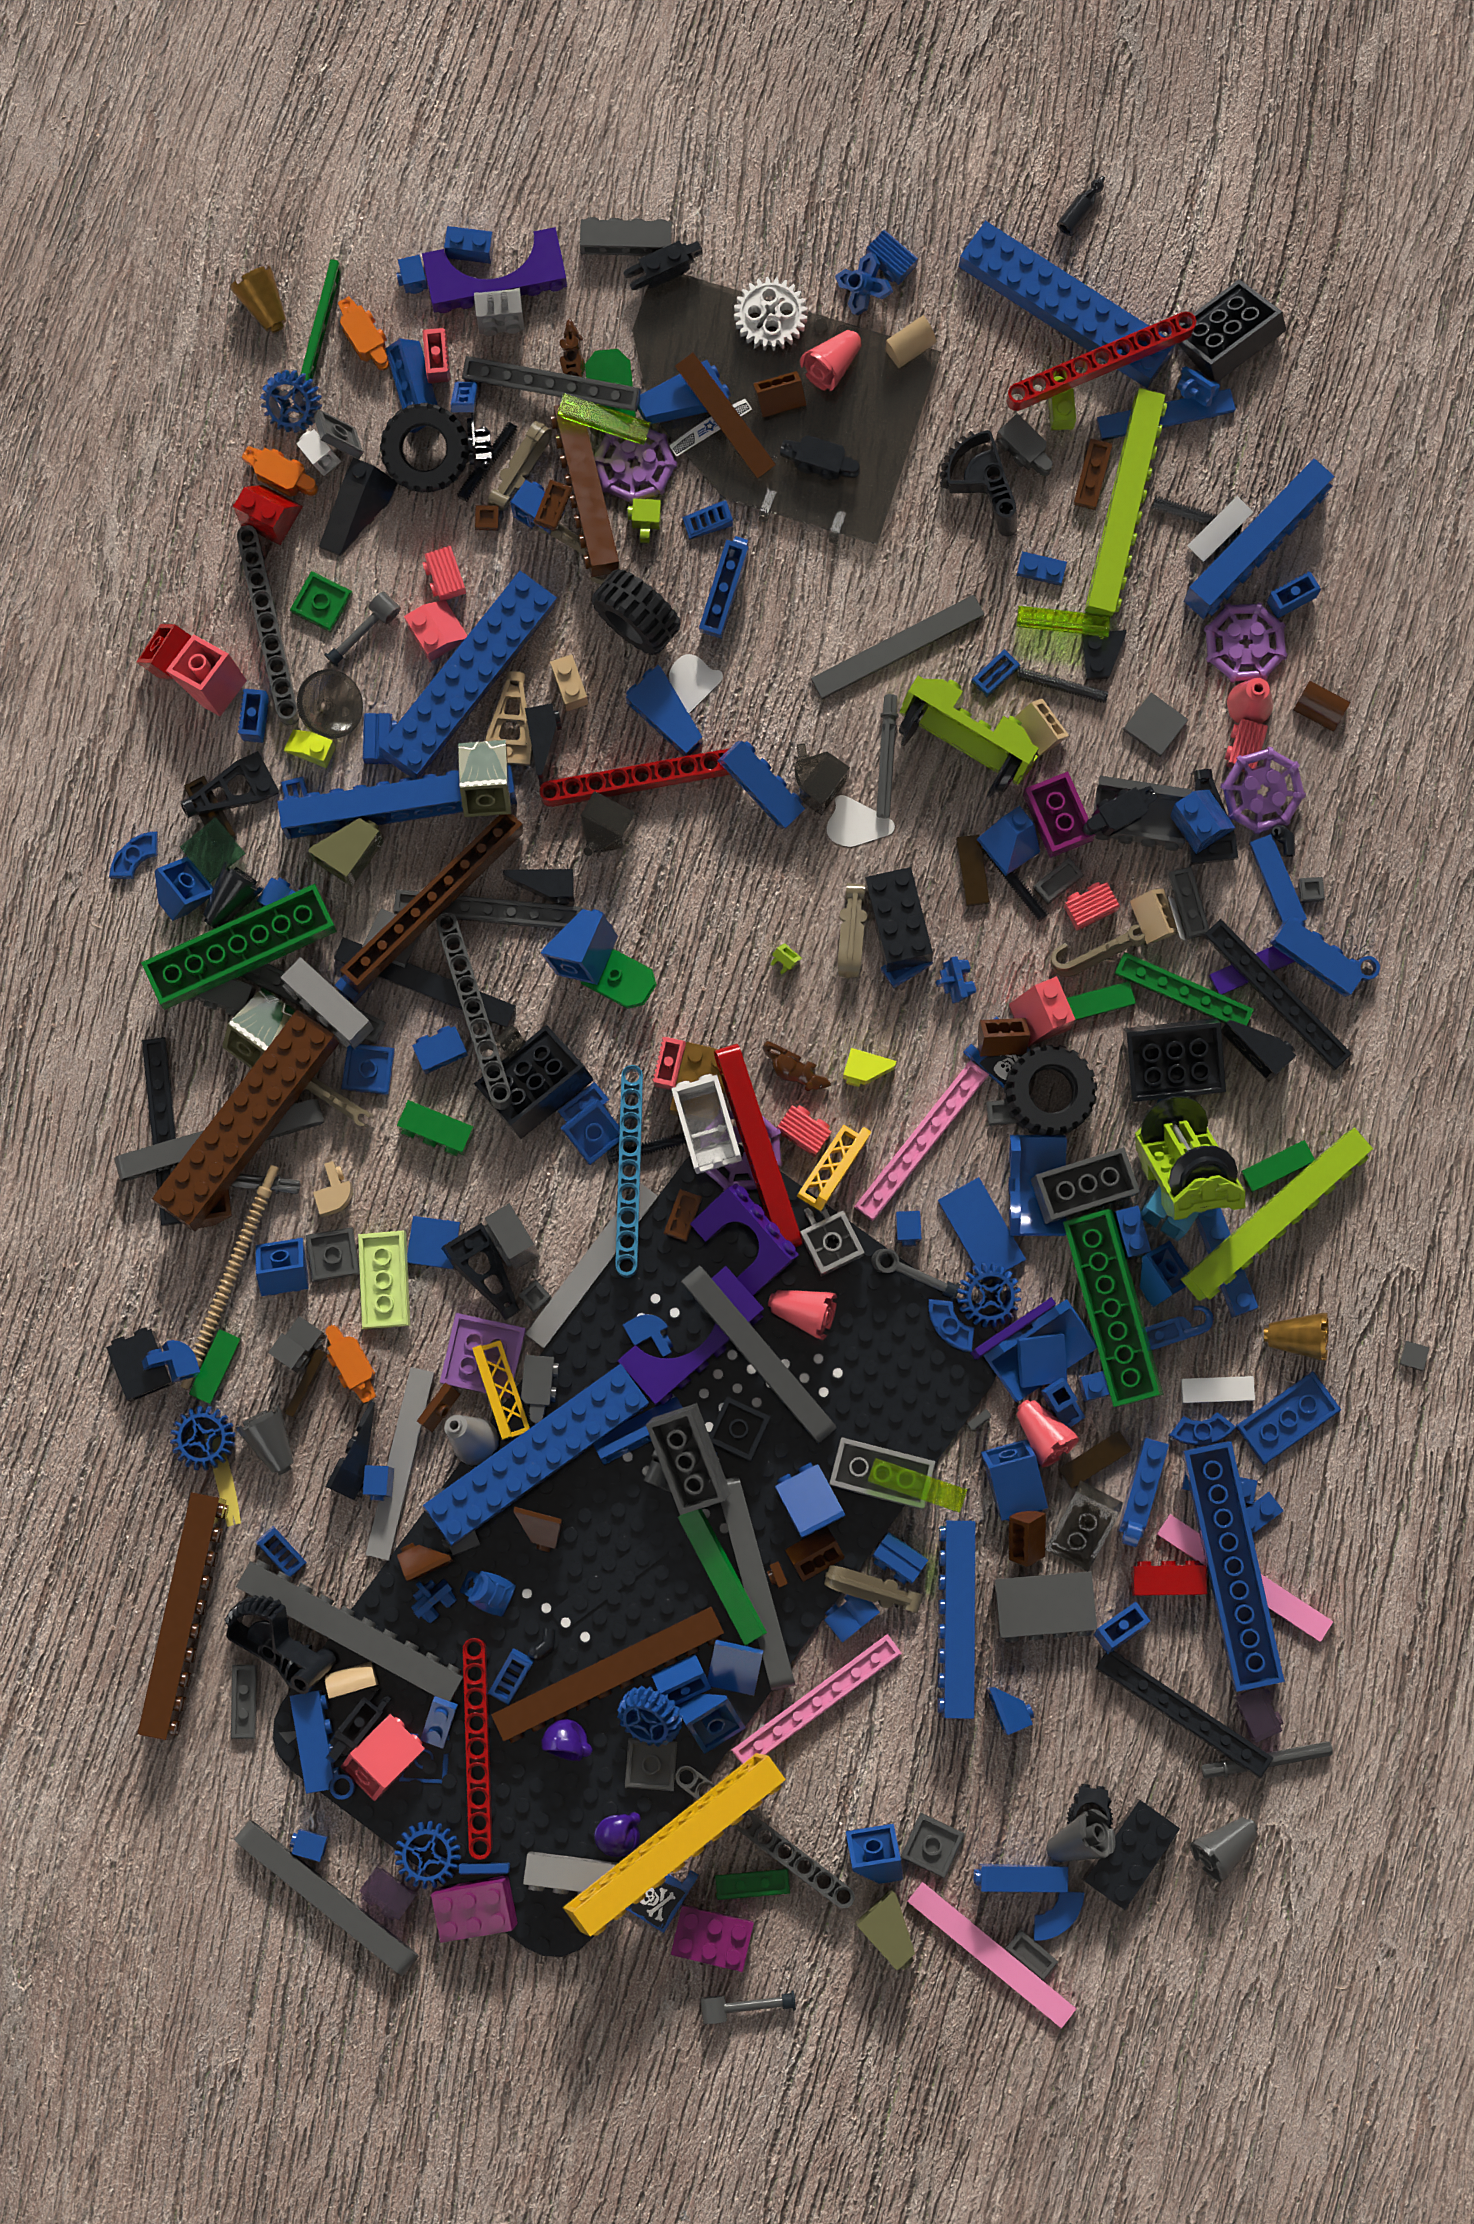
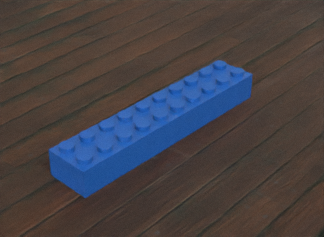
M986 220L960 255L959 268L1089 352L1149 326ZM1159 332V335H1160L1161 337L1166 338V336H1164L1163 334H1161V333ZM1138 341L1139 345L1148 346L1147 342ZM1175 345L1117 370L1148 389L1172 355ZM1117 350L1118 354L1127 355L1125 350Z
M520 570L381 743L379 755L410 778H413V780L419 779L554 609L557 597Z
M508 765L511 805L517 804L511 766ZM449 771L443 776L428 774L424 775L423 779L417 780L403 778L399 782L391 784L389 781H382L372 787L357 785L352 790L346 791L337 788L330 790V793L326 794L311 792L306 794V797L297 798V796H286L283 800L277 801L281 829L287 839L337 832L359 818L365 822L369 819L376 825H384L462 813L459 771Z
M619 1364L423 1505V1509L448 1544L453 1547L648 1406L649 1402L624 1367Z
M1232 1441L1181 1451L1233 1688L1238 1692L1285 1682Z

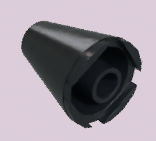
M226 861L222 865L203 913L206 917L204 921L215 929L232 920L264 889L262 885L256 887L255 885L258 881L238 867H235L234 870L230 869L229 865L231 863Z

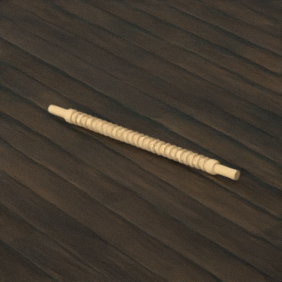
M270 1164L262 1186H259L256 1193L258 1196L254 1197L256 1202L251 1204L253 1209L249 1210L250 1216H246L248 1221L247 1223L244 1222L245 1228L241 1229L243 1234L238 1236L240 1241L236 1242L237 1248H233L235 1253L231 1254L232 1260L228 1261L230 1266L225 1268L227 1273H223L225 1278L220 1280L222 1285L218 1286L219 1292H215L217 1297L216 1299L213 1298L214 1304L210 1305L212 1310L207 1312L209 1317L205 1318L206 1324H202L204 1329L200 1330L201 1336L197 1337L199 1341L194 1344L196 1349H192L199 1368L203 1363L202 1356H206L204 1351L208 1350L206 1346L211 1343L209 1338L213 1337L212 1331H216L214 1326L219 1324L217 1322V1319L221 1318L219 1314L224 1311L222 1306H226L225 1299H229L227 1294L232 1292L230 1290V1287L234 1286L232 1282L237 1280L235 1275L239 1274L238 1268L242 1267L240 1262L244 1261L243 1255H247L245 1250L250 1248L248 1243L252 1242L250 1238L255 1235L253 1230L257 1229L256 1223H260L258 1218L263 1216L261 1214V1211L265 1210L263 1206L268 1204L266 1199L270 1198L272 1194L270 1189L279 1170V1167ZM193 1378L182 1380L180 1387L189 1390Z

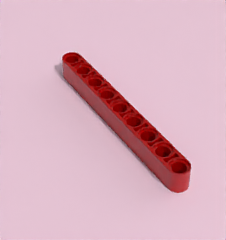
M1181 312L1010 386L1008 390L1007 406L1013 411L1023 410L1182 342L1192 336L1196 326V317L1190 312ZM1186 323L1190 328H1182L1179 324ZM1159 332H1166L1169 337H1161ZM1138 341H1145L1148 346H1141L1138 344ZM1117 350H1125L1127 355H1120ZM1102 358L1107 363L1099 364L1097 363L1096 359ZM1082 367L1086 372L1078 373L1075 368ZM1061 376L1065 381L1057 382L1054 377ZM1040 385L1044 390L1036 391L1033 386ZM1020 394L1023 399L1015 400L1012 395Z
M730 748L546 781L540 786V798L544 805L554 807L727 776L730 774L717 760ZM708 761H714L717 764L714 769H707L704 765ZM685 765H691L694 768L691 773H684L681 769ZM663 769H668L671 775L663 778L659 775V772ZM644 773L648 776V779L640 782L636 779V776ZM621 777L625 779V783L617 786L613 784V780ZM595 781L601 782L602 787L598 790H593L590 788L591 783ZM572 785L580 788L576 794L568 793L567 789ZM547 790L557 792L553 798L544 796Z
M736 1043L715 1050L714 1058L765 1216L770 1222L778 1226L781 1235L786 1240L790 1241L795 1247L801 1246L802 1238L741 1049Z
M472 1638L463 1645L468 1840L471 1856L481 1860L489 1856L493 1848L487 1649L482 1640ZM473 1642H477L481 1646V1652L477 1656L470 1655L468 1651L469 1645ZM473 1667H478L482 1671V1676L478 1681H473L469 1677V1671ZM475 1691L481 1693L483 1697L481 1704L478 1706L470 1702V1695ZM474 1716H479L483 1720V1727L480 1730H474L471 1727V1719ZM480 1741L483 1743L484 1751L481 1755H475L472 1752L471 1746L473 1742ZM475 1766H481L485 1770L483 1779L477 1780L472 1776V1770ZM476 1791H482L486 1796V1800L482 1805H478L473 1801V1794ZM476 1816H483L486 1819L487 1824L484 1829L479 1830L474 1826L473 1822ZM477 1841L486 1843L487 1852L480 1855L476 1853L474 1845Z

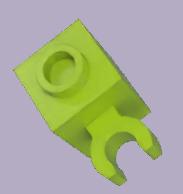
M633 498V506H628V520H632V528H640V543H650V529L660 530L661 500Z

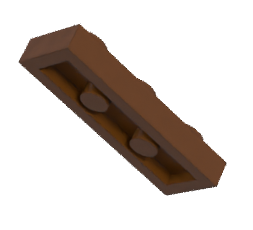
M1090 439L1073 505L1096 510L1112 450V443Z

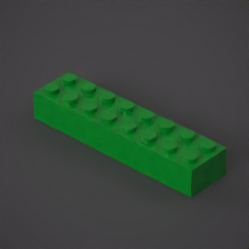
M312 884L141 962L159 1004L166 1010L337 932L316 885Z
M1106 1209L1064 1221L1063 1224L1113 1407H1121L1164 1395L1114 1211Z

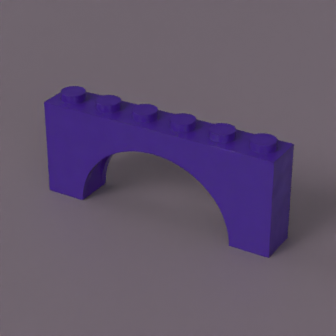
M556 227L533 231V248L523 265L508 275L494 279H478L463 274L450 263L444 249L422 253L434 313L439 312L443 314L450 312L452 309L472 308L475 305L474 293L476 292L482 293L520 288L521 296H536L543 291L550 290L556 292L567 287Z
M727 1266L711 1278L749 1324L754 1326L763 1318L761 1313L764 1312V1308ZM715 1323L709 1337L697 1349L684 1356L667 1359L658 1358L643 1352L635 1345L618 1360V1363L624 1367L629 1376L656 1406L659 1403L664 1405L673 1397L671 1392L677 1387L683 1389L691 1381L689 1377L695 1371L701 1373L709 1366L707 1361L713 1355L718 1358L728 1349L725 1345L730 1340Z

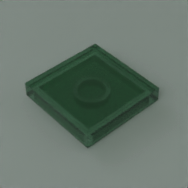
M217 817L180 846L181 850L209 883L218 877L225 861L231 863L229 865L230 868L247 854Z

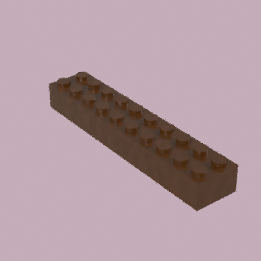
M297 1009L152 1197L153 1201L196 1232L339 1045L336 1036Z
M193 1492L190 1494L137 1735L162 1740H173L175 1735H179L181 1721H178L180 1711H184L187 1697H184L185 1687L190 1686L192 1678L189 1668L190 1664L195 1662L197 1649L194 1648L195 1641L200 1639L202 1633V1624H199L201 1614L205 1615L208 1601L205 1600L206 1591L211 1590L213 1577L210 1576L211 1568L216 1566L218 1560V1553L215 1552L216 1545L222 1541L223 1529L220 1527L222 1519H226L229 1509L225 1499Z

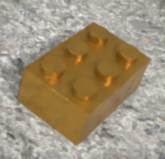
M686 1042L676 1084L683 1081L695 1082L701 1076L708 1074L717 1075L724 1095L725 1089L714 1058V1051L718 1049ZM716 1092L682 1102L686 1118L710 1124L719 1114L720 1103ZM673 1096L670 1114L679 1116Z

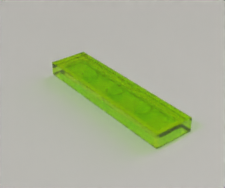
M563 393L556 415L642 445L645 444L651 422Z
M1018 606L1016 627L1108 637L1110 616Z
M877 1458L874 1460L867 1481L958 1513L961 1511L967 1489Z

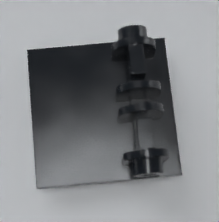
M471 412V418H467V432H472L468 433L469 465H474V472L477 474V468L489 469L492 465L491 432L486 427L474 430V415Z

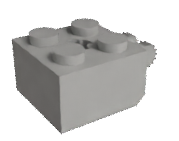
M520 288L474 293L479 334L494 336L500 332L515 334L520 332V330H525Z
M825 1206L822 1211L819 1210L824 1220L818 1223L814 1218L813 1212L809 1208L805 1209L804 1213L811 1226L800 1231L801 1238L821 1277L863 1257L865 1253L844 1211L830 1217ZM833 1238V1241L837 1240L838 1243L835 1249L826 1246L828 1239Z

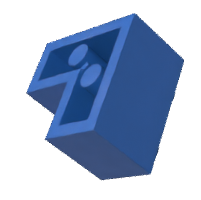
M525 480L510 501L513 517L531 529L536 525L534 524V519L545 493L544 488L540 484ZM539 526L549 534L552 532L550 529Z

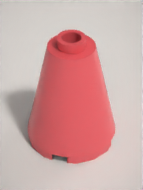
M846 330L805 352L800 358L801 368L805 366L807 370L805 375L808 380L823 391L827 388L830 391L836 388L862 346L860 336L854 331Z
M1254 678L1236 685L1229 693L1227 699L1230 717L1238 724L1241 719L1263 724L1270 717L1273 710V698L1269 684L1264 679Z
M777 1290L776 1293L770 1295L768 1307H771V1313L815 1338L823 1340L827 1336L823 1332L825 1328H831L835 1316L837 1303H834L833 1299L837 1298V1295L830 1292Z
M1026 1400L1017 1407L1019 1411L1016 1416L1036 1455L1038 1464L1042 1468L1059 1461L1060 1455L1064 1452L1068 1454L1079 1442L1075 1432L1035 1400L1031 1402Z

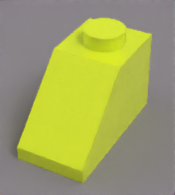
M293 729L284 752L327 768L336 747L331 739L310 731Z
M851 1048L842 1079L847 1080L846 1083L849 1085L860 1087V1084L866 1085L893 1071L897 1061Z

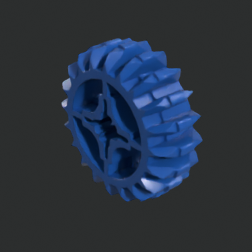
M284 370L282 374L277 372L274 374V378L270 377L267 380L268 384L263 386L262 389L266 393L261 394L260 398L266 402L262 403L261 407L268 410L264 413V416L270 415L272 417L270 424L278 423L277 429L285 427L286 432H290L293 429L294 433H298L301 429L306 430L309 428V425L312 426L315 423L314 413L322 408V404L317 401L322 396L315 393L319 387L311 386L313 379L305 380L306 373H302L298 377L297 370H293L291 373L289 370ZM284 384L294 386L290 391L279 389L280 385ZM291 396H292L291 399L293 400L292 403H294V405H292V406H291V403H290L291 400H289V398H290ZM293 411L304 414L302 418H292L289 415Z
M986 1263L981 1264V1271L977 1266L972 1267L975 1274L972 1275L966 1272L965 1275L969 1278L968 1281L960 1280V1283L965 1286L964 1289H957L958 1293L963 1294L962 1297L957 1298V1302L965 1303L960 1307V1311H968L965 1317L968 1320L974 1317L973 1323L976 1325L981 1321L982 1326L987 1327L990 1320L991 1326L996 1327L997 1319L1001 1324H1005L1003 1316L1006 1315L1010 1319L1013 1318L1009 1311L1011 1308L1017 1311L1018 1307L1014 1305V1301H1021L1020 1297L1015 1296L1016 1293L1021 1292V1288L1013 1287L1018 1283V1279H1010L1013 1273L1011 1271L1004 1273L1005 1267L1001 1265L997 1269L995 1263H991L989 1270ZM988 1276L1000 1278L997 1282H993L990 1285H984L979 1281ZM1005 1284L1007 1295L1003 1304L1000 1300V1293ZM975 1286V1288L978 1290V1298L975 1300L976 1304L973 1306L971 1294L973 1287ZM983 1289H985V1290H987V1291H990V1292H994V1293H991V1294L993 1295L992 1298H993L996 1302H994V1301L991 1300V1299L984 1298V1297H987V1296H985V1293H986V1292H985ZM988 1305H994L998 1309L989 1314L978 1312L981 1308L985 1309Z
M198 1406L197 1414H195V1411L190 1408L188 1409L189 1418L182 1413L180 1417L184 1422L182 1424L178 1421L174 1422V1425L180 1428L179 1431L171 1430V1434L177 1436V1439L170 1440V1443L173 1445L178 1444V1447L172 1451L174 1454L182 1452L178 1457V1461L182 1462L187 1458L185 1462L186 1467L189 1468L194 1462V1470L198 1471L202 1464L203 1469L208 1471L209 1463H211L213 1468H218L217 1459L222 1463L226 1462V1459L222 1456L223 1453L232 1455V1452L227 1450V1446H235L236 1443L229 1441V1438L235 1437L236 1433L228 1432L234 1425L232 1423L224 1424L229 1418L227 1415L219 1419L221 1410L217 1409L212 1415L213 1410L211 1406H207L205 1413L203 1407ZM211 1419L219 1427L205 1430L199 1420ZM193 1424L194 1435L185 1442L186 1431ZM201 1432L208 1435L205 1444L197 1442L198 1438H201L199 1436ZM222 1434L221 1444L214 1453L212 1443L215 1438ZM201 1447L207 1457L196 1458L189 1453L188 1449Z
M640 1686L638 1689L633 1688L623 1696L619 1704L617 1717L621 1720L620 1725L626 1727L625 1732L632 1734V1738L636 1737L640 1740V1743L644 1741L649 1746L654 1743L659 1747L661 1744L667 1745L676 1738L681 1729L683 1716L679 1713L680 1708L674 1706L675 1701L668 1699V1695L661 1694L660 1690L653 1691L652 1687L645 1689L643 1686Z
M429 1821L427 1829H424L423 1822H419V1831H416L414 1826H410L411 1836L406 1832L402 1833V1837L406 1842L397 1841L396 1844L403 1849L402 1851L396 1850L394 1852V1855L402 1856V1859L395 1861V1865H404V1868L398 1872L400 1875L406 1871L409 1873L405 1878L406 1882L414 1877V1887H417L419 1882L423 1881L422 1887L427 1889L428 1881H431L432 1887L437 1888V1879L444 1885L447 1881L443 1875L446 1874L450 1878L454 1876L453 1872L449 1870L450 1867L453 1869L459 1868L458 1864L453 1863V1859L459 1860L461 1855L454 1854L453 1851L460 1849V1845L452 1846L451 1842L455 1841L457 1837L452 1836L448 1839L447 1835L451 1830L447 1828L443 1833L440 1832L442 1828L441 1823H438L436 1829H433V1822ZM420 1835H432L425 1847L411 1844ZM438 1838L446 1846L447 1859L438 1854L436 1850ZM431 1847L433 1851L431 1854H434V1859L430 1858L424 1864L425 1860H423L424 1856L421 1855V1851L425 1852ZM408 1851L412 1852L419 1859L417 1872L410 1865ZM431 1863L445 1866L442 1871L435 1875H424L425 1870Z

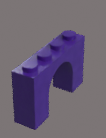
M736 1183L728 1187L690 1224L705 1242L715 1237L730 1222L744 1223L755 1232L759 1241L758 1256L737 1277L753 1296L766 1287L799 1254L796 1252L795 1246L781 1235L778 1226L768 1220L764 1215L763 1209L749 1198L746 1189Z

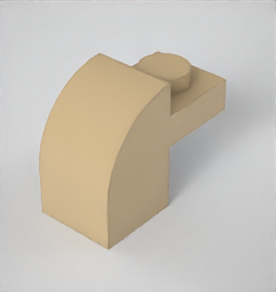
M334 1161L324 1164L331 1187L313 1192L319 1214L322 1218L344 1210L350 1203L353 1195L352 1183L350 1181L341 1182L345 1177L341 1166L337 1167Z

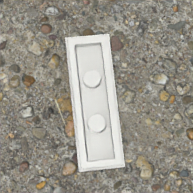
M1236 496L1187 546L1204 562L1253 511Z
M1254 1377L1181 1379L1182 1403L1254 1401Z

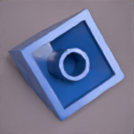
M1021 806L1004 815L977 838V841L1005 876L1040 853L1035 825Z
M189 856L155 870L158 903L172 921L188 915L210 898L213 886Z
M1170 1240L1142 1257L1140 1289L1152 1307L1157 1306L1186 1287L1181 1278L1190 1270Z
M995 1687L986 1688L1004 1735H1010L1033 1725L1031 1719L1035 1717L1030 1704L1025 1705L1023 1700Z
M699 1694L676 1706L680 1708L679 1713L683 1716V1721L704 1754L746 1728L725 1695Z
M894 1824L846 1831L853 1872L878 1884L903 1880L902 1864Z

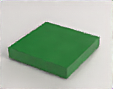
M311 571L290 608V612L331 633L353 592Z

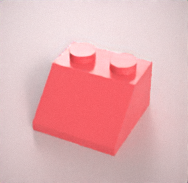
M446 600L424 604L404 616L406 625L429 662L459 646L468 636Z

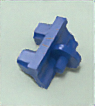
M1187 366L1182 367V376L1176 387L1181 391V396L1186 399L1193 398L1205 407L1210 406L1213 397L1218 395L1220 384L1215 381L1210 382L1198 370L1193 371Z
M955 956L942 963L944 970L939 971L941 979L935 981L936 987H944L945 994L950 993L953 1004L959 1003L976 993L975 983L973 981L964 982L963 975L970 972L968 960H958V956Z
M444 1578L437 1585L432 1580L425 1585L418 1581L416 1585L420 1590L413 1595L417 1602L411 1608L418 1618L422 1617L431 1623L439 1615L433 1605L440 1600L447 1608L456 1601V1598L451 1591V1586Z

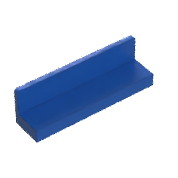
M400 338L385 348L402 409L409 405L420 403L438 405L432 383H428L426 376L425 358L421 343L416 340ZM425 426L417 427L411 430L410 433H416Z
M674 1397L666 1404H660L626 1421L594 1444L603 1465L652 1441L646 1424L654 1417L683 1408L678 1398Z

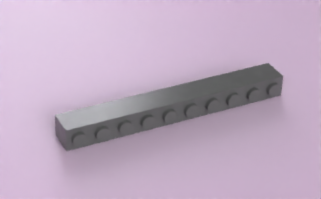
M259 1559L256 1563L249 1562L236 1585L238 1589L251 1596L257 1595L260 1597L264 1595L266 1598L271 1596L274 1601L280 1599L281 1603L286 1606L287 1615L434 1696L452 1702L464 1679V1676L460 1675L461 1669L450 1663L447 1667L440 1664V1658L430 1652H427L425 1656L418 1652L419 1647L407 1640L405 1644L396 1640L397 1634L387 1629L384 1632L379 1631L375 1628L377 1625L375 1622L365 1617L362 1621L354 1617L356 1612L345 1606H342L341 1609L332 1605L334 1600L323 1594H321L320 1598L313 1595V1589L301 1582L299 1586L291 1583L292 1577L281 1571L278 1574L269 1571L271 1566Z

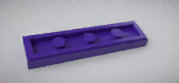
M1274 946L1256 953L1272 972L1295 962ZM1232 965L1209 975L1216 992L1221 995L1248 984Z
M1049 1298L971 1352L973 1358L978 1360L997 1345L1056 1306L1053 1298Z

